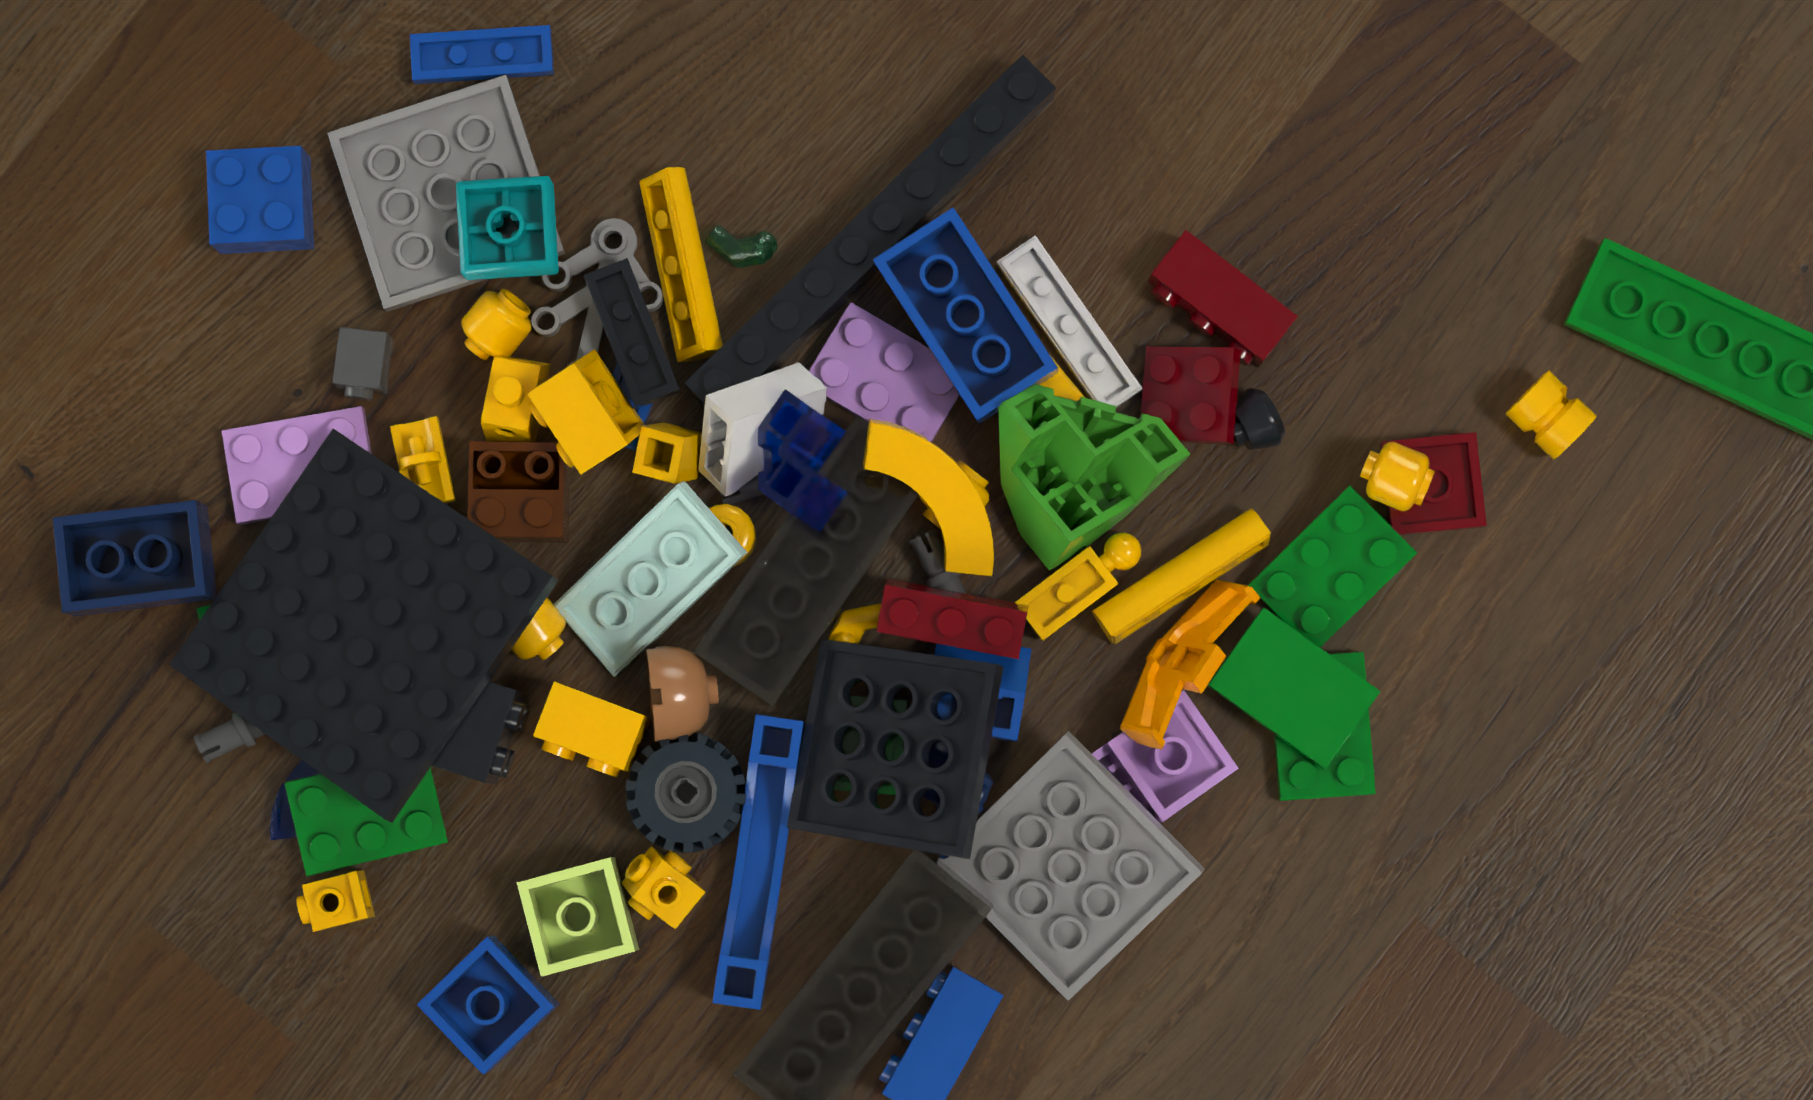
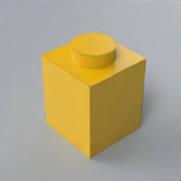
M665 422L641 426L632 472L673 484L696 480L699 473L702 432Z

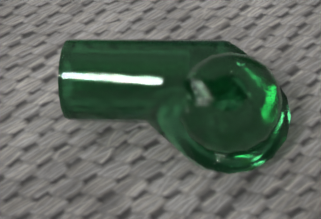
M720 224L710 232L705 240L707 245L738 268L765 264L772 258L773 253L778 247L776 238L769 232L761 231L757 235L737 239Z

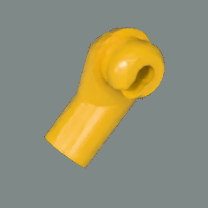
M881 603L843 611L831 630L828 640L859 644L866 630L877 628Z

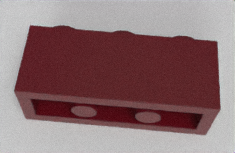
M1187 230L1184 231L1161 260L1148 280L1154 286L1151 290L1152 294L1166 306L1174 308L1177 304L1189 313L1191 317L1188 321L1198 331L1208 337H1211L1214 333L1229 344L1227 347L1241 350L1240 363L1245 366L1252 362L1259 368L1298 318L1295 313Z
M888 579L884 588L876 632L1019 659L1029 606Z

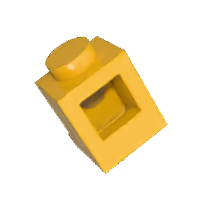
M364 870L353 871L302 885L304 895L297 896L296 899L302 923H311L313 932L375 917ZM329 893L335 894L339 900V905L333 912L327 911L323 906V899Z

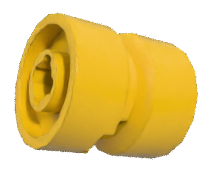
M1548 370L1506 412V415L1523 432L1533 430L1536 433L1534 442L1554 460L1588 428L1597 415L1579 398L1569 400L1566 397L1568 387Z

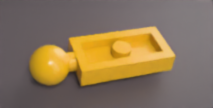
M1116 533L1106 541L1103 555L1098 557L1089 546L1017 600L1015 603L1029 606L1026 621L1040 640L1043 642L1116 587L1119 583L1110 572L1114 569L1128 570L1134 567L1141 557L1140 543L1129 533Z

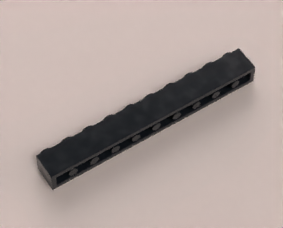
M1022 55L684 383L688 392L705 408L706 395L776 371L879 271L873 259L925 226L1054 100L1056 87Z

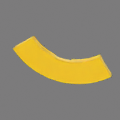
M869 418L863 460L864 469L878 471L904 482L928 503L942 531L944 542L943 567L946 572L992 576L994 550L990 522L983 502L965 471L952 457L940 447L930 442L925 436L891 422Z

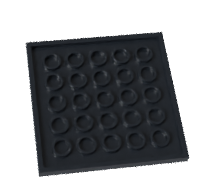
M333 428L169 665L383 819L393 823L552 591L558 579Z

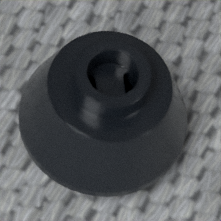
M1248 388L1237 400L1234 443L1237 446L1244 444L1249 450L1279 446L1285 435V428L1276 407L1263 390Z

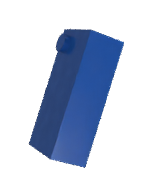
M954 207L873 259L881 275L978 424L996 414L1002 402L1035 384H1042L1058 373L1057 365Z

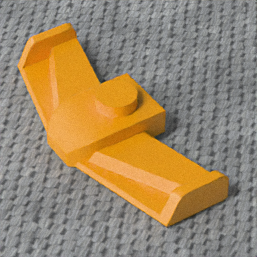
M1215 580L1162 638L1157 640L1146 657V664L1120 725L1121 731L1140 745L1163 749L1165 744L1163 737L1182 689L1203 693L1226 657L1217 644H1213V642L1249 604L1255 605L1260 597L1253 587Z

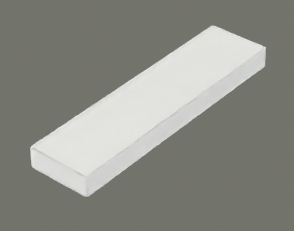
M1036 235L997 261L996 265L1090 399L1114 405L1117 408L1142 391L1141 385Z

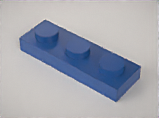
M550 25L410 34L411 70L414 84L488 80L506 75L507 78L554 75L552 29Z

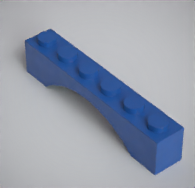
M755 715L745 788L746 799L745 805H743L734 874L712 1003L757 1010L763 1008L789 834L787 823L802 746L804 721Z

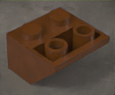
M469 441L467 519L501 542L568 543L567 464L557 451L556 444L558 442Z

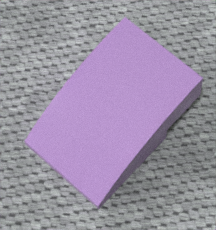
M1184 690L1180 694L1164 734L1165 744L1162 750L1140 745L1122 732L1091 753L1159 823L1164 822L1239 769Z

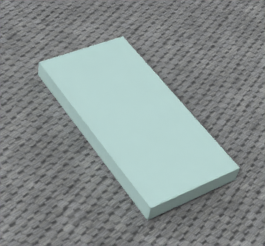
M683 481L678 483L554 606L564 616L566 623L615 677L623 672L748 552L689 485Z

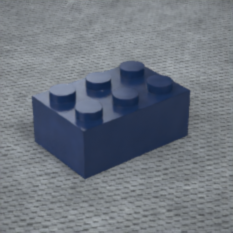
M197 500L53 517L62 613L77 617L214 600L217 596L208 506Z

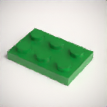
M1349 485L1248 586L1253 587L1259 597L1286 624L1321 648L1418 552Z
M1364 652L1330 654L1366 680ZM1369 709L1326 769L1319 767L1273 733L1279 801L1376 794Z
M431 767L393 823L383 819L321 773L285 781L284 783L306 876L448 843Z

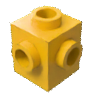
M652 846L645 854H640L632 860L626 869V878L621 883L632 896L627 903L648 920L655 914L674 929L679 926L704 895L705 891L688 874L692 867L683 858L670 850L664 856Z

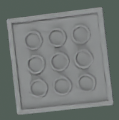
M506 75L327 133L378 293L386 312L486 280H466L460 272L456 201L457 182L540 176ZM505 218L504 225L496 228V232H500L504 239L511 238L512 232L518 230L519 226H516L511 218ZM556 227L558 256L565 254Z
M1069 731L977 820L970 859L952 856L941 859L939 857L934 863L962 894L1068 1001L1195 881L1205 869Z

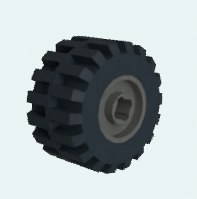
M700 733L694 734L689 738L688 734L679 736L678 741L670 742L669 739H665L648 745L641 751L642 753L637 760L633 762L629 778L626 781V804L637 829L653 844L674 852H698L723 841L737 826L742 816L743 805H745L746 799L744 775L734 755L719 741L717 742L709 736Z

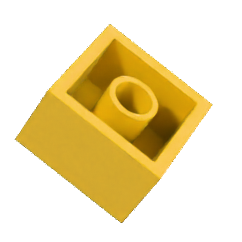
M595 349L527 393L532 401L529 407L533 416L541 426H549L558 440L556 448L559 455L569 467L573 468L575 466L580 475L628 445L640 435L641 426H645Z
M553 682L533 736L544 740L541 750L572 761L577 752L589 757L586 767L618 777L620 769L628 772L631 771L630 768L633 762L637 760L651 719L584 692Z

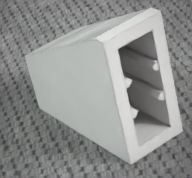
M798 362L706 395L698 471L724 496L733 494L822 425L827 387Z

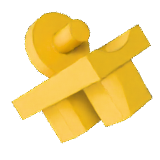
M435 416L412 423L390 426L400 474L444 503L456 501L439 418Z

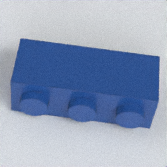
M953 965L948 974L939 970L926 993L927 996L933 999L924 1016L918 1012L914 1014L902 1036L910 1041L903 1055L899 1058L892 1054L879 1077V1080L886 1083L882 1094L891 1100H946L1004 995Z

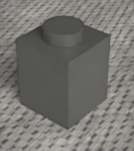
M339 328L332 383L340 390H345L344 397L372 401L373 393L387 395L394 339L387 332Z

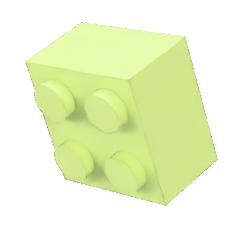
M615 857L517 882L541 977L639 950Z

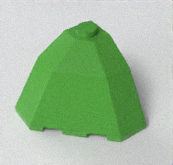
M1037 384L1001 403L998 408L1001 486L1021 537L1049 571L1083 551L1124 519L1190 456L1188 450L1161 418L1142 414L1140 418L1117 413L1115 412L1116 406L1085 397H1080L1078 402L1054 395V389Z

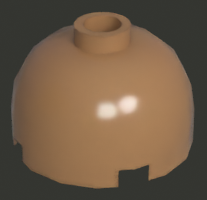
M660 646L646 649L647 679L654 741L659 742L658 740L669 739L670 742L678 741L679 736L687 734L689 738L700 731L707 722L710 704L719 703L716 675L707 676L702 660L694 652L682 647Z

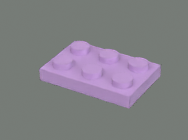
M852 302L848 305L809 370L813 376L818 378L827 387L826 399L869 423V418L891 422L925 436L930 442L934 440L960 396L930 348Z
M359 406L222 430L236 523L242 525L270 520L333 428L372 454L365 409Z

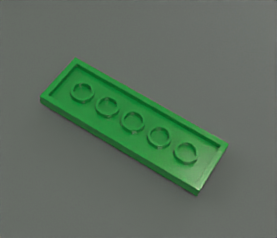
M1607 238L1600 242L1563 323L1564 326L1813 440V333Z

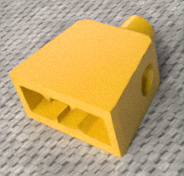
M511 356L494 357L481 417V426L486 441L536 442L539 423L530 410L529 404L532 401L527 393L548 379L551 364ZM500 429H506V430H510V431H512V432H507V431H503V430H500Z

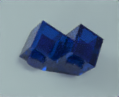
M785 389L758 427V446L763 448L764 471L758 472V490L787 512L821 532L848 493L819 471L846 431Z

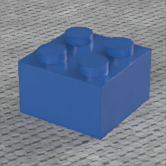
M302 146L206 151L209 244L220 254L314 249L311 157Z
M495 935L487 936L417 1004L483 1075L490 1072L559 1005L556 999Z

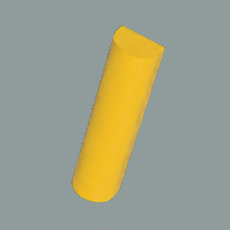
M667 167L640 180L639 184L676 358L678 362H687L713 356L723 346L686 170L682 167Z
M1250 508L1092 610V613L1110 643L1117 644L1267 547L1271 532L1259 515Z

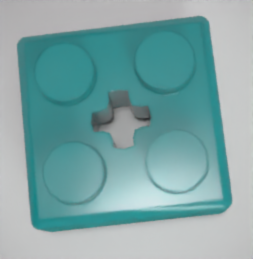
M549 176L472 180L456 183L460 272L466 280L555 275L558 273L554 184ZM505 218H511L513 223L519 226V229L512 232L511 238L504 239L500 232H496V228L504 225Z

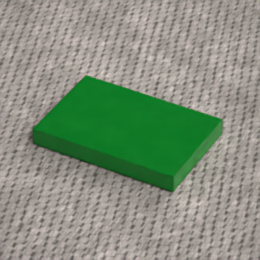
M1264 607L1207 685L1322 769L1328 767L1381 692Z

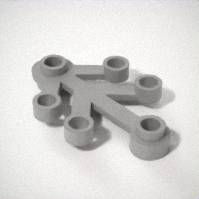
M611 218L600 222L591 234L590 246L564 262L558 261V268L566 273L562 283L552 284L549 282V275H542L544 283L550 290L560 292L570 286L573 277L599 263L598 269L628 258L641 293L646 289H652L657 292V300L653 304L646 305L648 311H656L663 303V293L656 283L649 281L634 257L638 245L637 235L632 226L621 219ZM610 234H618L622 237V243L616 249H609L605 246V240ZM588 286L552 308H538L533 313L531 319L532 326L539 335L551 337L558 333L562 324L588 309L576 361L593 349L598 353L604 330ZM544 314H551L555 318L553 327L548 330H543L538 326V320Z

